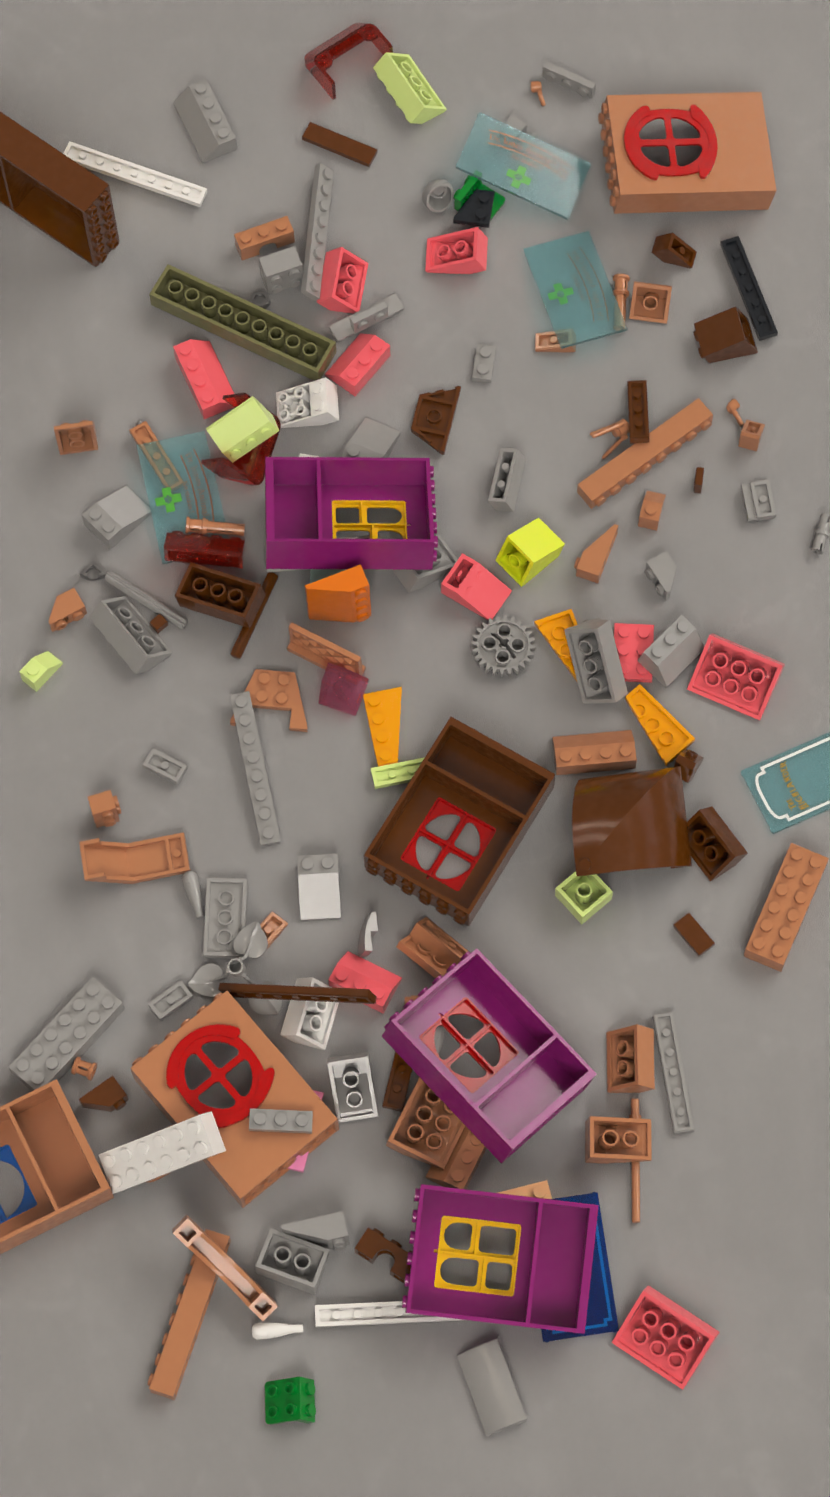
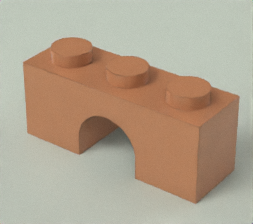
M288 216L234 234L235 246L242 261L260 255L259 250L267 244L275 243L276 247L280 248L295 242L294 230Z

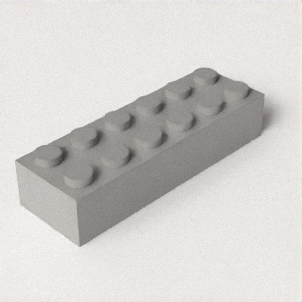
M92 977L9 1066L11 1074L31 1091L56 1079L59 1081L73 1066L75 1059L81 1057L125 1010L123 1002Z

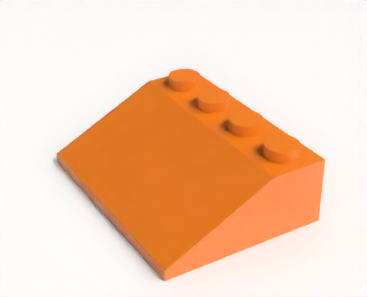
M361 564L305 585L309 620L353 623L365 621L371 616L370 586Z

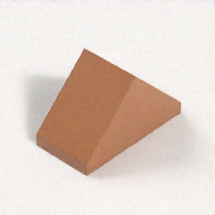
M746 419L740 434L738 447L757 452L765 424Z

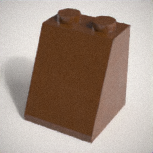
M736 306L694 323L695 331L693 333L696 341L700 344L698 348L699 354L702 359L705 358L709 363L758 353L749 320Z

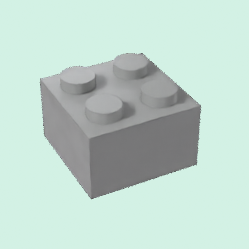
M295 246L259 258L260 275L268 295L278 294L290 287L296 288L302 284L303 267Z

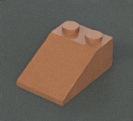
M83 420L79 423H63L60 426H54L60 455L98 450L94 421Z
M590 1116L585 1121V1163L608 1164L652 1160L651 1119Z

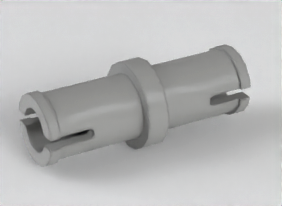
M823 513L820 515L818 528L814 531L815 539L811 551H815L816 554H823L826 539L830 536L829 514Z

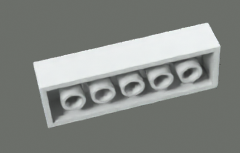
M211 1111L106 1151L98 1156L112 1194L225 1152L226 1149Z

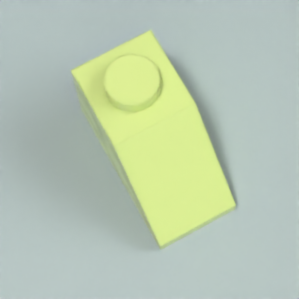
M49 651L33 657L19 671L21 679L37 692L63 665V662Z

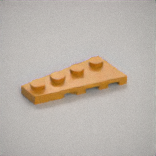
M572 609L534 621L537 629L577 681L564 631L566 628L578 625Z
M402 687L363 694L378 767L398 763Z

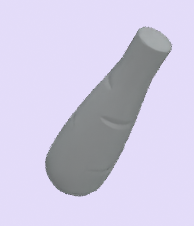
M187 871L182 876V882L189 901L193 906L196 919H201L204 915L198 875L194 871Z

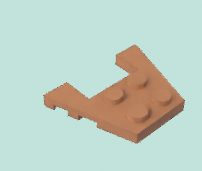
M255 669L245 692H250L252 707L291 711L290 731L308 732L295 672ZM234 714L230 720V725L236 726Z

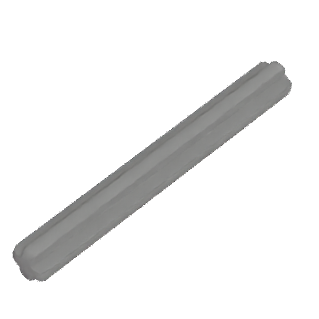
M108 571L105 575L106 582L158 615L161 614L166 620L180 629L187 625L185 617L114 572Z

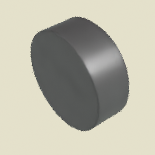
M256 291L251 295V303L264 309L269 306V295L266 292Z

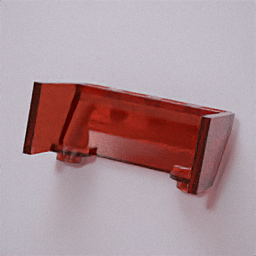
M355 23L306 54V68L333 100L336 99L335 82L326 72L332 66L333 60L363 41H372L383 55L386 52L393 53V46L374 24Z
M246 393L223 395L222 399L236 408L249 399L250 396ZM271 413L279 431L232 463L224 457L203 459L201 464L223 479L250 486L260 485L265 477V457L272 456L280 432L281 424L279 418Z

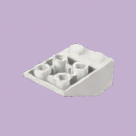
M326 377L276 392L278 428L321 426L339 421L337 385Z

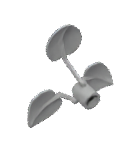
M259 922L250 923L236 936L234 951L244 956L231 959L227 964L224 976L223 970L214 963L205 964L197 970L193 978L188 982L189 987L202 996L215 997L221 993L218 990L219 984L225 983L224 980L227 979L230 973L234 977H243L249 984H255L245 974L246 965L243 961L248 956L253 959L259 958L267 950L268 940ZM270 981L261 983L262 985H275ZM248 998L250 1008L257 1014L277 1015L281 1011L282 1000Z

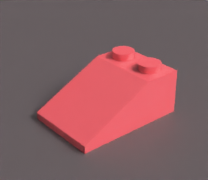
M478 227L427 238L425 271L427 273L473 274L486 271L487 236Z

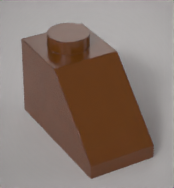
M672 232L656 236L651 253L665 263L690 269L693 267L697 251Z
M113 1075L79 1099L83 1108L108 1112L122 1109L128 1101L127 1094Z

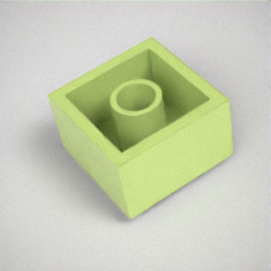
M575 871L555 888V896L582 925L612 900L613 891L597 874L577 876Z

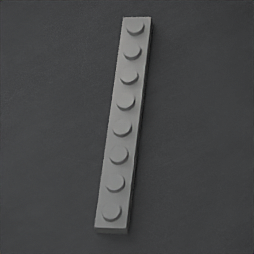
M322 163L315 165L301 293L313 301L320 299L334 174L333 170Z
M250 692L232 694L230 699L261 847L279 844L281 840Z

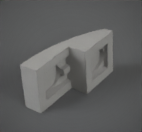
M371 912L362 925L358 942L359 957H367L373 951L371 938L378 932L376 912Z

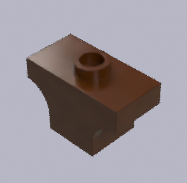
M688 749L678 754L674 767L681 766L683 781L689 783L693 779L704 757Z

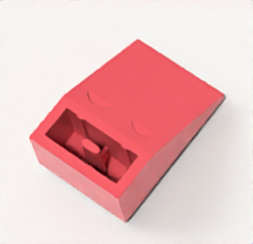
M463 553L441 583L442 594L488 621L489 618L493 620L512 592L510 588L480 563Z

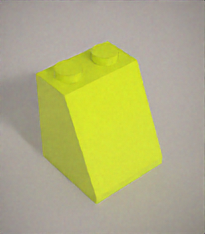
M537 518L507 536L495 561L522 587L560 555L565 543L540 518Z

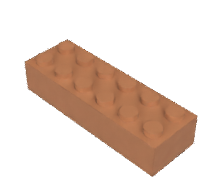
M790 844L746 946L744 957L782 972L829 858L796 844Z

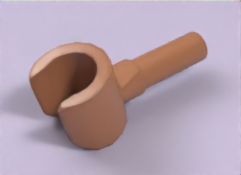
M531 82V93L537 92L541 105L545 106L541 82Z
M732 399L726 409L735 416L738 424L743 426L744 423L737 412L740 404L736 399Z

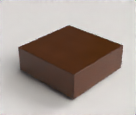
M696 468L694 493L701 494L704 468Z

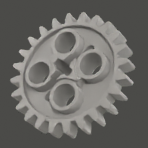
M506 615L503 620L496 616V621L489 618L488 625L482 622L483 629H476L477 634L473 635L474 642H472V647L474 649L472 650V655H476L475 662L480 661L479 668L486 666L485 673L492 670L493 676L498 672L501 678H503L504 673L511 677V672L514 671L516 675H519V668L525 671V664H531L529 658H534L533 651H535L536 646L533 644L535 643V638H531L532 631L527 632L528 625L521 626L522 620L515 623L514 617L509 621ZM506 631L509 635L502 636L500 632ZM487 643H492L494 647L487 648L485 647V645ZM520 645L522 649L516 650L513 646ZM505 657L508 660L505 662H500L498 658Z

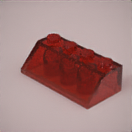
M180 531L167 532L164 543L165 561L191 562L201 565L243 569L245 540L239 537L227 539L219 535L207 537L200 533L187 535Z

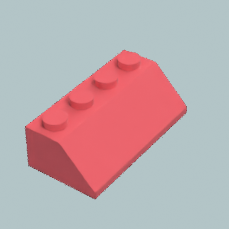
M190 339L173 346L176 361L204 420L239 406V402L210 341Z

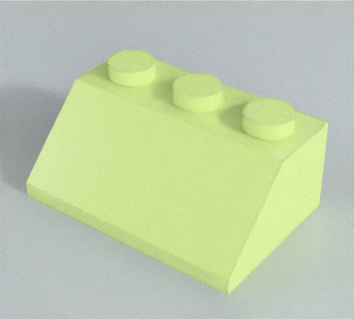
M252 396L208 426L206 430L221 452L233 463L276 434L279 428L273 415Z

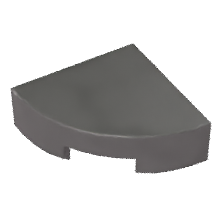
M94 560L80 572L82 578L90 581L101 580L107 574Z

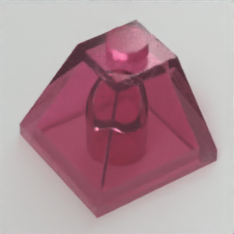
M328 663L321 681L319 704L356 716L369 679L346 668Z

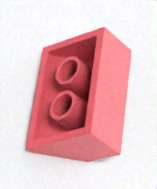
M343 247L326 252L320 299L317 300V303L330 311L352 314L360 311L369 263Z
M360 333L325 373V376L356 396L391 356L390 345L376 335Z
M347 951L335 966L328 979V983L332 988L369 989L377 996L376 1003L365 1005L384 1014L402 977Z

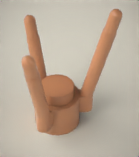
M625 419L590 433L592 438L608 432H612L616 438L620 437L606 451L602 459L610 455L622 441L628 439L627 434L630 433L629 424Z

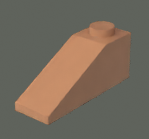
M614 524L583 551L581 558L577 557L574 565L577 577L599 583L618 534L619 525Z

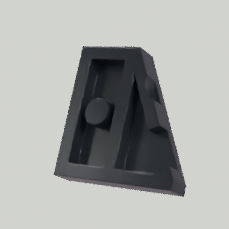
M476 189L454 216L453 223L489 228L495 191Z

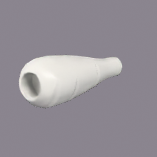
M261 1322L255 1323L252 1326V1337L256 1340L303 1333V1324L288 1325Z

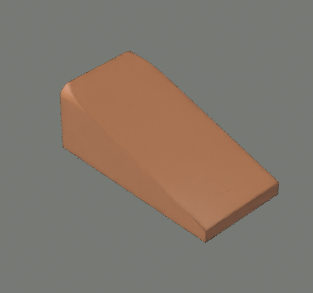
M573 329L535 333V351L576 352V335Z
M273 911L260 924L268 940L267 949L288 925L285 920Z

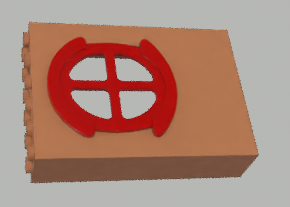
M761 92L606 96L605 102L601 106L602 111L598 114V122L602 124L600 136L601 140H604L603 157H606L607 160L605 162V172L609 175L607 188L611 190L609 203L611 207L613 206L614 214L769 209L777 190ZM656 119L664 121L665 139L643 140L639 137L641 129L649 122ZM671 119H680L689 123L698 131L700 137L674 138ZM698 145L702 148L700 156L694 162L686 166H679L677 164L676 146ZM667 147L670 166L665 167L650 161L642 153L641 148Z
M226 991L217 994L213 998V1002L208 1006H202L196 1012L197 1015L192 1019L188 1018L182 1022L181 1028L176 1032L171 1031L168 1033L161 1044H155L148 1050L146 1056L137 1058L132 1063L130 1069L134 1080L172 1125L212 1111L226 1151L204 1159L203 1162L240 1206L244 1208L290 1170L287 1168L296 1161L298 1155L303 1156L308 1151L309 1155L339 1130L337 1117L233 996ZM210 1042H221L233 1046L239 1053L222 1068H217L203 1052L202 1046ZM192 1054L197 1055L212 1073L206 1081L194 1090L188 1088L185 1080V1065L187 1059ZM245 1060L251 1067L252 1086L246 1096H241L225 1076ZM219 1082L236 1103L230 1108L219 1109L203 1104L199 1101L198 1097L214 1083ZM250 1108L313 1111L312 1134L249 1131Z

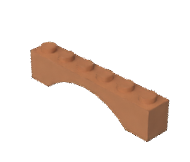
M187 1214L172 1229V1233L210 1267L262 1321L278 1307L277 1302Z

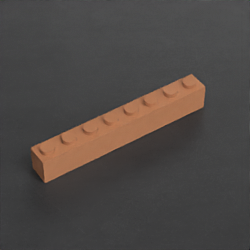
M699 398L650 432V442L633 444L577 485V493L591 509L595 506H601L606 501V498L618 494L623 486L632 484L641 473H647L655 463L664 461L669 453L678 451L683 443L692 441L701 430H707L712 425V412Z
M206 1229L205 1233L227 1253L231 1243L230 1236ZM193 1254L190 1265L193 1266L190 1274L187 1273L184 1278L183 1294L179 1293L176 1301L178 1306L176 1314L172 1313L169 1321L171 1326L169 1334L165 1333L162 1340V1345L164 1346L162 1354L158 1353L156 1357V1371L154 1374H150L147 1383L150 1386L149 1390L151 1393L172 1400L176 1399L219 1277L195 1254Z

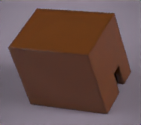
M159 614L150 621V626L159 633L168 626V621Z

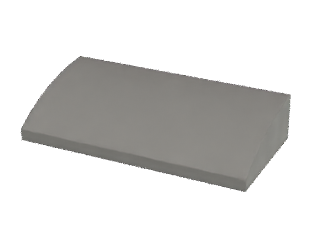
M497 1339L457 1355L486 1436L527 1422L525 1412Z

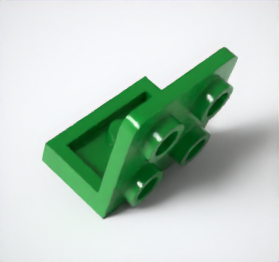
M475 171L472 176L469 175L462 189H458L453 197L455 210L459 211L476 189L494 191L482 184V174ZM495 192L491 220L505 203V197Z
M299 1376L266 1382V1423L270 1425L292 1421L315 1423L314 1380Z

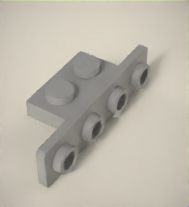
M392 294L330 325L329 329L336 341L340 342L403 311L404 306L398 296Z

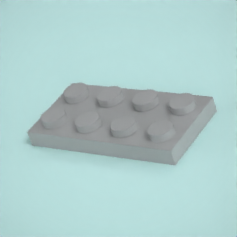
M207 878L203 958H239L244 956L234 951V940L238 933L246 927L247 879Z

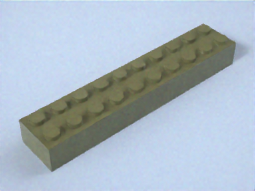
M167 264L149 294L152 306L314 381L322 378L337 352L335 341Z

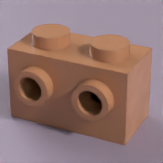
M111 790L87 797L96 828L102 826L111 827L120 821L118 814H122L117 795L112 796Z

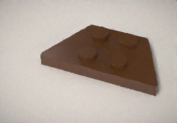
M456 386L452 390L444 391L442 389L434 393L428 392L419 395L411 432L441 455H445L461 386Z

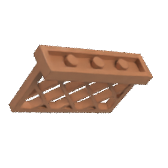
M292 622L289 625L290 643L287 651L357 685L366 670V666L362 665L360 656Z

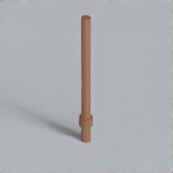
M631 1099V1115H629V1118L641 1119V1115H639V1099ZM631 1162L632 1223H640V1162Z

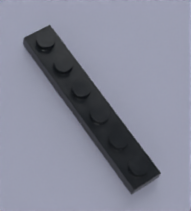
M739 236L721 241L720 246L759 341L777 336L778 331Z

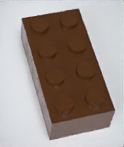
M191 562L175 594L180 607L247 628L251 627L265 597L261 584Z

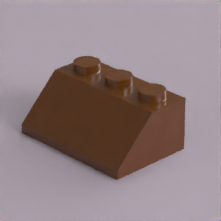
M712 806L698 810L687 821L691 857L709 881H713L734 867L748 854Z

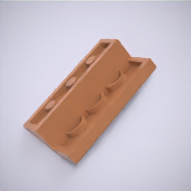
M427 917L417 922L411 933L400 940L396 946L435 979L439 975L443 977L447 973L446 970L453 963L457 965L461 961L460 958L468 952L467 949Z

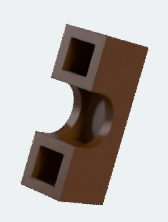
M367 1228L354 1248L355 1253L372 1264L379 1255L388 1254L392 1256L395 1263L390 1270V1275L404 1284L405 1274H410L411 1265H407L408 1252L402 1249V1245L393 1239L389 1241L384 1238L385 1235L380 1230Z

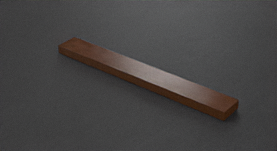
M220 983L218 988L222 993L228 991L233 998L374 1004L377 998L369 989Z

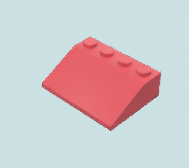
M712 633L708 637L687 690L757 720H761L785 664Z
M648 1285L642 1291L611 1343L683 1390L720 1332Z

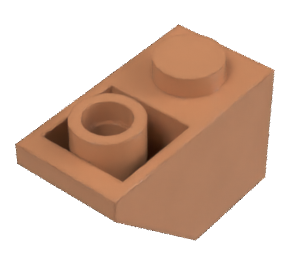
M75 588L56 597L48 621L52 632L64 629L67 624L72 621H79L87 614L85 605Z

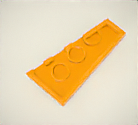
M640 684L625 696L626 702L665 766L671 763L679 753L695 741V738Z

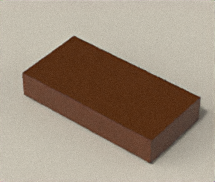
M690 913L673 924L675 930L698 957L715 945L714 941Z

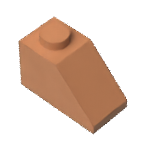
M652 491L646 492L639 515L638 527L657 531L666 498L665 494Z

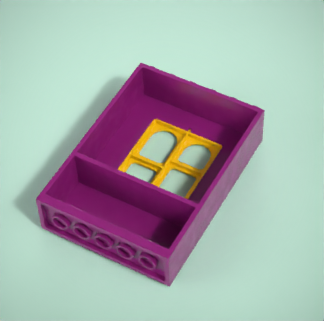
M265 457L266 569H350L361 564L362 569L432 570L433 562H437V550H434V548H438V536H434V534H437V522L433 521V519H436V508L432 507V505H435V494H432V491L435 489V482L431 480L434 477V466H430V458ZM357 508L359 510V523H337L336 509ZM367 509H396L401 513L402 518L395 524L368 523ZM338 531H368L370 539H337L336 533ZM378 532H397L403 539H378Z
M420 1184V1188H415L414 1201L418 1202L417 1210L413 1209L412 1222L415 1223V1231H410L409 1244H413L412 1252H408L407 1265H411L410 1274H405L404 1286L408 1287L407 1295H403L402 1308H406V1313L585 1334L599 1205ZM452 1223H466L472 1226L471 1243L468 1250L454 1249L446 1244L444 1233L449 1225ZM492 1226L514 1229L516 1231V1240L513 1255L479 1251L481 1227ZM448 1258L477 1260L479 1266L476 1285L464 1286L447 1283L440 1275L441 1264ZM489 1262L505 1263L512 1266L509 1290L490 1289L485 1286Z

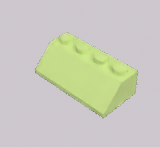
M386 52L373 67L377 77L384 83L387 92L395 99L396 105L403 111L408 122L423 124L447 110L409 54Z

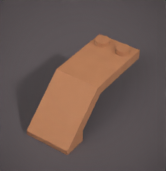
M184 832L132 843L100 841L99 838L79 842L85 881L135 884L191 871Z

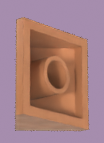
M634 281L629 319L667 324L672 286Z

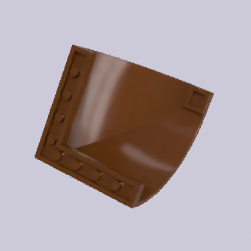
M681 766L578 780L572 806V833L577 876L671 867V869L692 866Z

